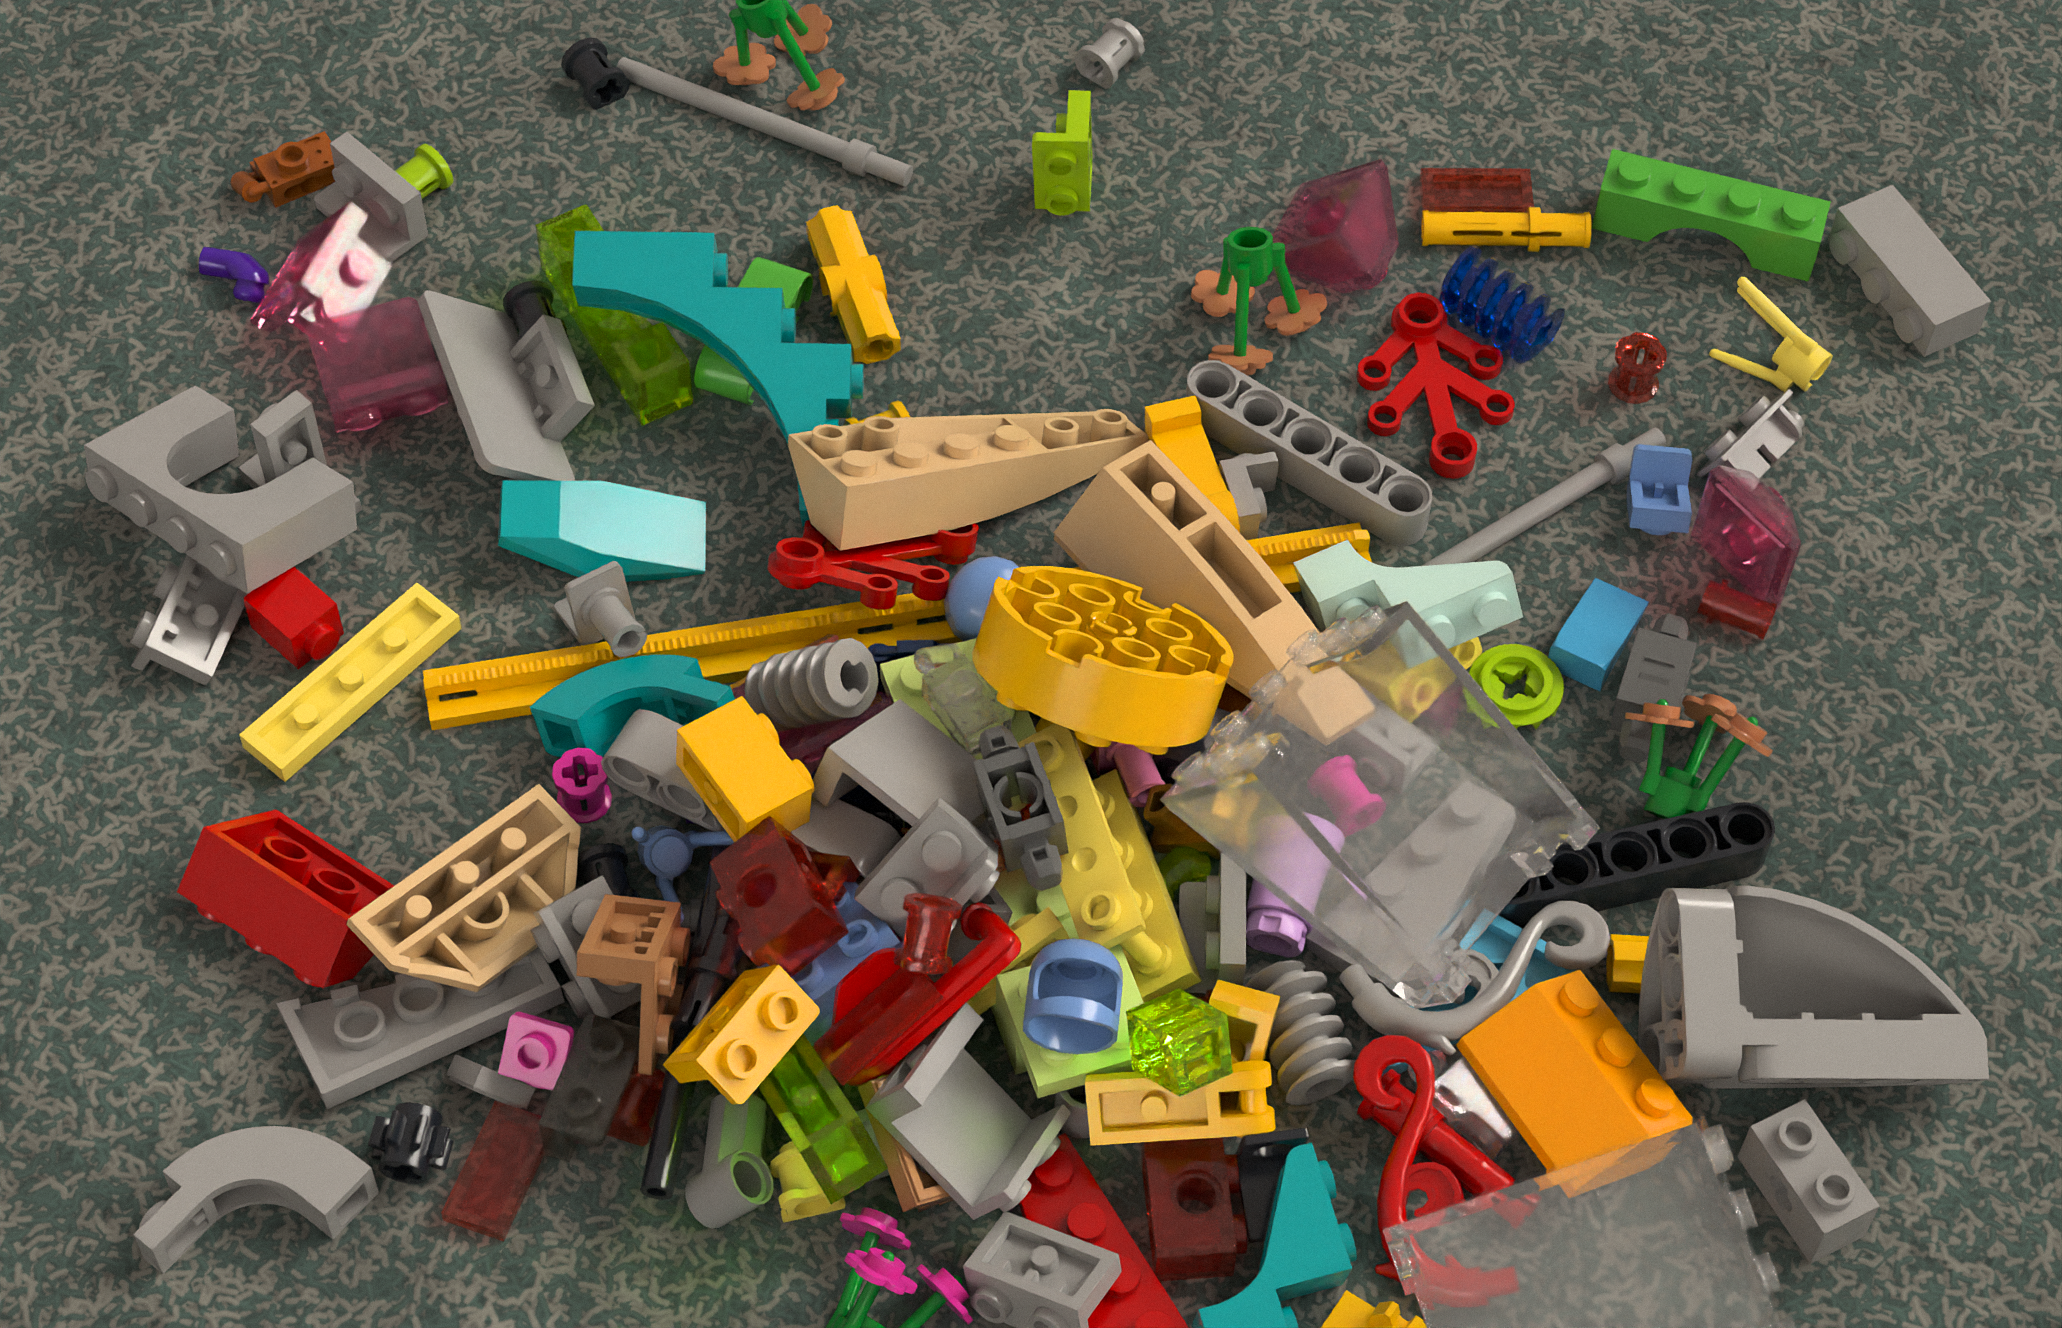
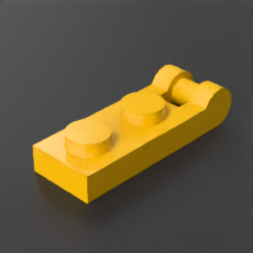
M1249 1060L1225 1066L1086 1075L1085 1093L1090 1146L1234 1137L1272 1132L1276 1129L1274 1108L1267 1105L1266 1087L1272 1084L1270 1063L1262 1060ZM1239 1091L1241 1107L1236 1110L1222 1111L1220 1092Z

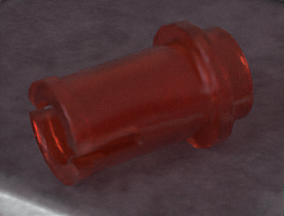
M1722 579L1721 584L1709 580L1696 613L1707 616L1706 623L1712 624L1715 619L1754 634L1764 640L1775 614L1777 604L1774 602L1769 603L1727 586L1728 580Z

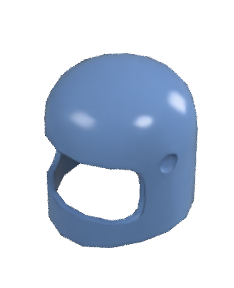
M992 556L977 558L959 570L952 579L944 600L946 621L954 635L962 641L977 638L995 580L998 576L1010 580L1013 569L1019 568L1018 565L1011 560Z
M1072 938L1050 943L1035 956L1030 967L1023 1020V1032L1029 1040L1043 1048L1069 1054L1096 1053L1110 1048L1117 1041L1123 971L1113 953L1101 944L1085 939Z

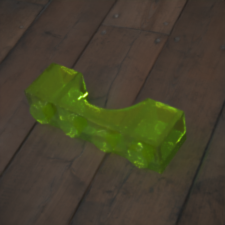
M582 205L536 224L542 270L641 426L693 404L689 361L663 321L652 325L645 317L629 312L578 306L572 286L575 231H604L588 205Z

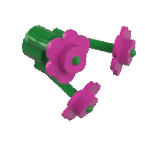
M862 1208L860 1214L856 1216L842 1213L839 1219L842 1222V1227L864 1238L860 1249L854 1250L853 1253H847L844 1259L847 1264L852 1266L836 1310L825 1328H886L867 1316L881 1286L899 1295H903L904 1292L914 1294L918 1286L913 1280L902 1275L906 1266L900 1259L895 1257L892 1252L878 1249L876 1246L878 1243L898 1249L909 1250L911 1242L905 1238L904 1233L896 1230L899 1222L886 1214L882 1209ZM920 1264L916 1268L918 1274L935 1293L898 1328H920L945 1303L969 1325L973 1319L962 1304L970 1295L962 1287V1278L958 1275L952 1276L944 1268H941L934 1275L923 1264ZM865 1279V1280H867V1282H866V1284H865V1286H864V1288H863V1290H862V1292H861V1294H860L858 1300H857L856 1303H855V1300H856V1298H857V1295H858V1292H859L860 1287H861V1285H862V1282H863V1280Z

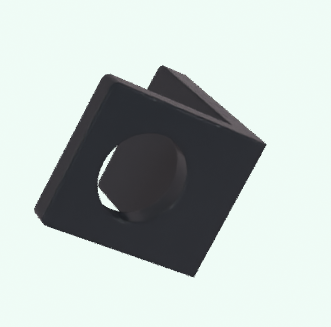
M1308 1128L1252 1134L1242 1137L1233 1159L1248 1241L1250 1243L1265 1241L1278 1175L1285 1164L1288 1153L1293 1148L1306 1144L1309 1140Z

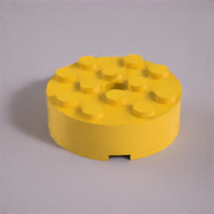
M1027 566L1013 569L1010 580L999 576L995 580L972 651V660L977 673L998 691L996 699L1001 704L1015 710L1030 711L1046 720L1074 730V734L1079 740L1092 746L1109 747L1111 742L1114 741L1134 745L1140 750L1151 754L1162 755L1167 753L1169 747L1194 743L1208 733L1233 663V652L1226 639L1213 626L1187 608L1174 603L1170 609H1162L1141 600L1142 587L1083 570L1054 566Z

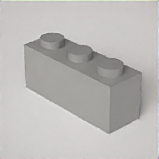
M1890 185L1837 209L1828 238L1831 253L1837 262L1842 265L1848 264L1861 279V286L1868 300L1875 304L1880 303L1893 318L1895 331L1901 340L1906 343L1912 342L1925 357L1980 332L1991 300L1894 185Z

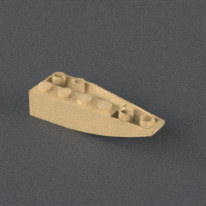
M1100 409L1092 412L904 418L873 416L865 419L863 423L844 426L823 424L814 427L812 431L789 434L788 447L811 524L835 547L842 551L936 534L938 530L949 531L989 520L1038 502L1098 474L1107 464L1146 443L1148 435L1129 421L1125 414L1112 409Z
M1151 440L1104 466L1054 531V540L1083 571L1101 574L1142 587L1141 600L1162 609H1170L1172 604L1177 603L1213 626L1226 639L1233 652V663L1226 683L1324 747L1329 746L1373 718V708L1301 606L1231 522Z

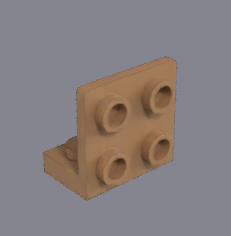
M605 894L577 952L576 976L596 978L603 984L613 986L629 983L641 984L638 1073L652 1075L661 1053L670 1054L675 1032L671 1027V1023L678 1013L684 986L678 984L679 966L685 967L690 947V929L680 927L681 903Z

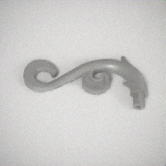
M1557 901L1547 905L1531 918L1521 931L1499 971L1484 954L1472 949H1454L1442 954L1434 963L1432 973V987L1438 996L1447 1002L1461 1004L1465 997V990L1462 986L1471 985L1478 990V993L1471 1001L1450 1010L1438 1012L1422 1011L1410 1007L1414 1005L1411 998L1392 996L1382 983H1374L1360 964H1353L1347 967L1341 973L1339 979L1354 998L1352 1001L1353 1009L1373 1029L1384 1035L1406 1036L1420 1045L1453 1055L1456 1049L1450 1041L1460 1040L1464 1035L1512 1000L1544 930L1557 925H1567L1576 930L1580 936V941L1573 946H1559L1550 941L1545 945L1544 956L1549 962L1558 967L1569 970H1585L1596 966L1605 957L1610 943L1609 928L1603 917L1590 906L1576 901Z

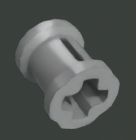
M1119 18L1110 19L1102 28L1103 34L1092 45L1083 46L1075 54V64L1080 74L1105 89L1110 88L1116 82L1118 71L1128 61H1137L1145 52L1144 40L1139 31L1131 23ZM1122 40H1126L1125 45L1121 46L1119 44ZM1099 61L1101 64L1095 67L1094 62Z

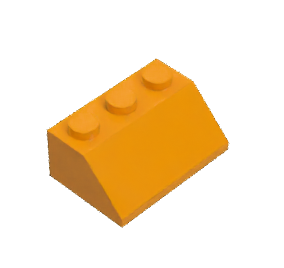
M1581 970L1534 984L1464 1035L1456 1044V1047L1567 1198L1641 1172L1660 1162L1694 1121V1118L1675 1095L1674 1091L1663 1081L1662 1076Z

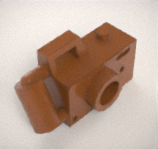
M324 131L298 142L284 143L277 150L254 158V161L249 162L253 172L240 171L235 173L231 178V187L244 200L250 203L259 201L263 194L266 193L275 208L325 188L335 182L332 175V170L335 166L330 148L331 140Z

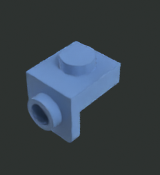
M1643 444L1634 446L1627 484V510L1630 528H1638L1652 535H1667L1671 532L1689 533L1692 515L1688 489L1692 464V453L1689 449Z

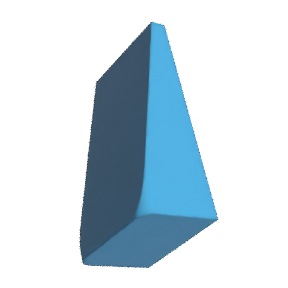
M1595 578L1550 647L1548 658L1556 664L1561 674L1600 691L1645 612L1649 601Z

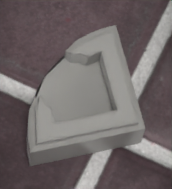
M457 1054L454 1055L446 1075L450 1076L449 1080L519 1110L521 1108L527 1109L535 1091V1088L500 1075L497 1071Z

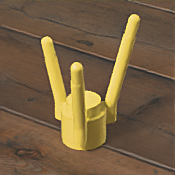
M1740 277L1737 281L1739 286L1737 292L1784 338L1772 356V361L1778 365V369L1775 371L1718 349H1712L1709 355L1731 367L1768 381L1783 392L1787 391L1793 384L1806 392L1812 386L1810 380H1818L1831 363L1833 355L1804 334L1746 277Z

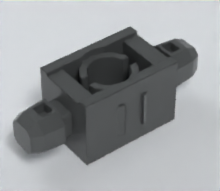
M1667 613L1656 620L1652 631L1638 627L1616 697L1610 727L1611 730L1621 732L1618 750L1620 756L1625 760L1641 763L1648 759L1653 724L1651 722L1625 719V712L1642 714L1644 702L1656 704L1659 699L1667 700L1670 706L1681 707L1691 675L1689 671L1697 648L1696 642L1686 640L1689 628L1687 621L1683 617ZM1673 725L1666 726L1664 745L1668 747L1675 728Z
M999 725L986 729L980 734L979 739L982 758L972 762L985 818L988 819L991 834L999 845L998 849L1006 871L1008 873L1022 868L1028 883L1036 890L1043 891L1055 887L1062 882L1063 876L1060 855L1069 852L1064 820L1035 743L1031 742L1020 748L1012 731L1005 726ZM1019 795L1021 803L1032 805L1029 808L1030 819L1022 821L1020 811L1009 810L1012 807V797Z

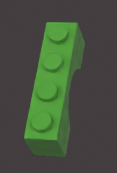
M1612 149L1591 229L1649 242L1656 235L1672 229L1695 228L1719 234L1736 244L1746 254L1752 268L1809 281L1821 244L1831 201Z

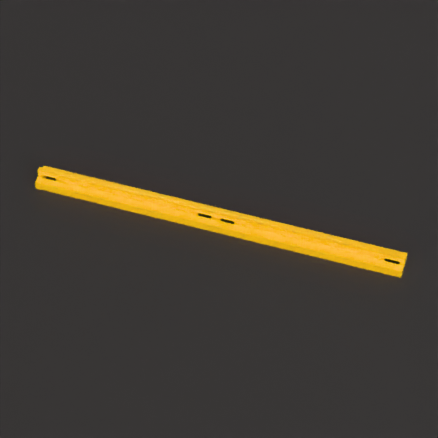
M1360 522L1246 540L1265 561L1289 593L1301 591L1293 562L1348 540L1359 555L1372 562L1368 551L1370 536L1367 529L1362 530ZM1080 567L1071 568V569L1082 570ZM910 593L897 595L895 606L886 610L872 609L859 601L647 635L644 646L637 653L628 657L615 655L607 642L423 670V683L431 729L437 730L531 715L530 706L557 685L586 670L624 658L644 655H679L696 658L705 680L724 684L746 680V676L753 664L766 661L774 654L836 642L840 639L853 638L862 642L867 649L877 643L897 646V641L934 640L939 644L963 641L954 635L947 621L917 625V619L945 615V599L927 601ZM892 623V629L858 634L859 628ZM470 690L477 691L475 696L440 701L439 695Z

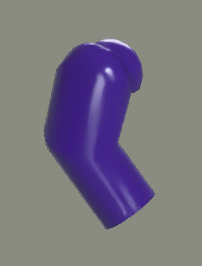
M203 247L199 257L200 274L236 280V285L233 289L236 299L255 303L263 301L265 296L264 287L269 285V274L255 258L243 252Z

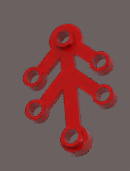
M1412 293L1404 297L1392 312L1391 327L1394 331L1373 356L1363 358L1358 364L1356 378L1360 386L1370 391H1379L1388 386L1392 367L1412 347L1417 362L1383 401H1378L1371 405L1368 410L1367 426L1376 435H1394L1401 427L1402 415L1424 392L1434 432L1429 453V464L1442 477L1450 479L1461 478L1468 475L1474 467L1477 442L1469 432L1457 427L1449 391L1477 407L1481 418L1491 425H1503L1509 422L1513 416L1515 402L1509 393L1502 390H1493L1442 360L1438 346L1469 362V372L1481 380L1494 379L1500 374L1503 355L1496 347L1481 345L1447 325V314L1442 303L1436 297L1427 293ZM1413 319H1423V320H1425L1427 323H1425V324H1420V323L1413 322V321H1411V320H1413ZM1483 357L1489 358L1495 365L1483 367L1476 360ZM1375 368L1382 371L1384 375L1379 378H1372L1366 375L1364 371ZM1496 402L1504 405L1507 410L1494 412L1487 405ZM1382 413L1388 414L1394 418V421L1388 424L1381 423L1375 419V416ZM1446 454H1455L1459 456L1461 460H1450L1443 456Z
M809 519L805 522L802 538H786L777 543L776 551L771 553L768 558L767 569L773 577L778 579L780 584L790 589H808L815 583L823 582L859 591L860 602L866 607L876 610H886L895 606L898 582L895 579L913 583L912 593L920 599L940 601L946 597L950 580L949 572L938 566H922L901 560L933 555L938 561L946 564L956 565L965 563L968 560V556L975 551L979 527L977 523L949 531L938 530V533L928 536L840 551L836 550L837 547L811 524ZM850 568L857 569V570H861V571H865V572H869V573H873V574H869V575H868V574H865V573H861V572H857V571L850 570Z

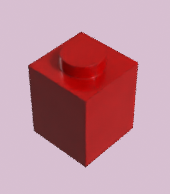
M295 567L285 571L243 597L251 628L298 670L312 658L321 660L331 654L338 645L340 636L344 634L337 603Z

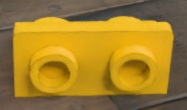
M779 964L745 970L664 1062L663 1066L679 1083L709 1080L731 1104H743L817 1018L820 1009Z

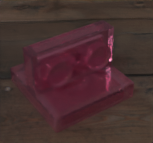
M350 201L300 237L250 319V322L259 329L272 332L289 321L325 349L334 352L342 350L392 266L389 261L356 237L369 215Z

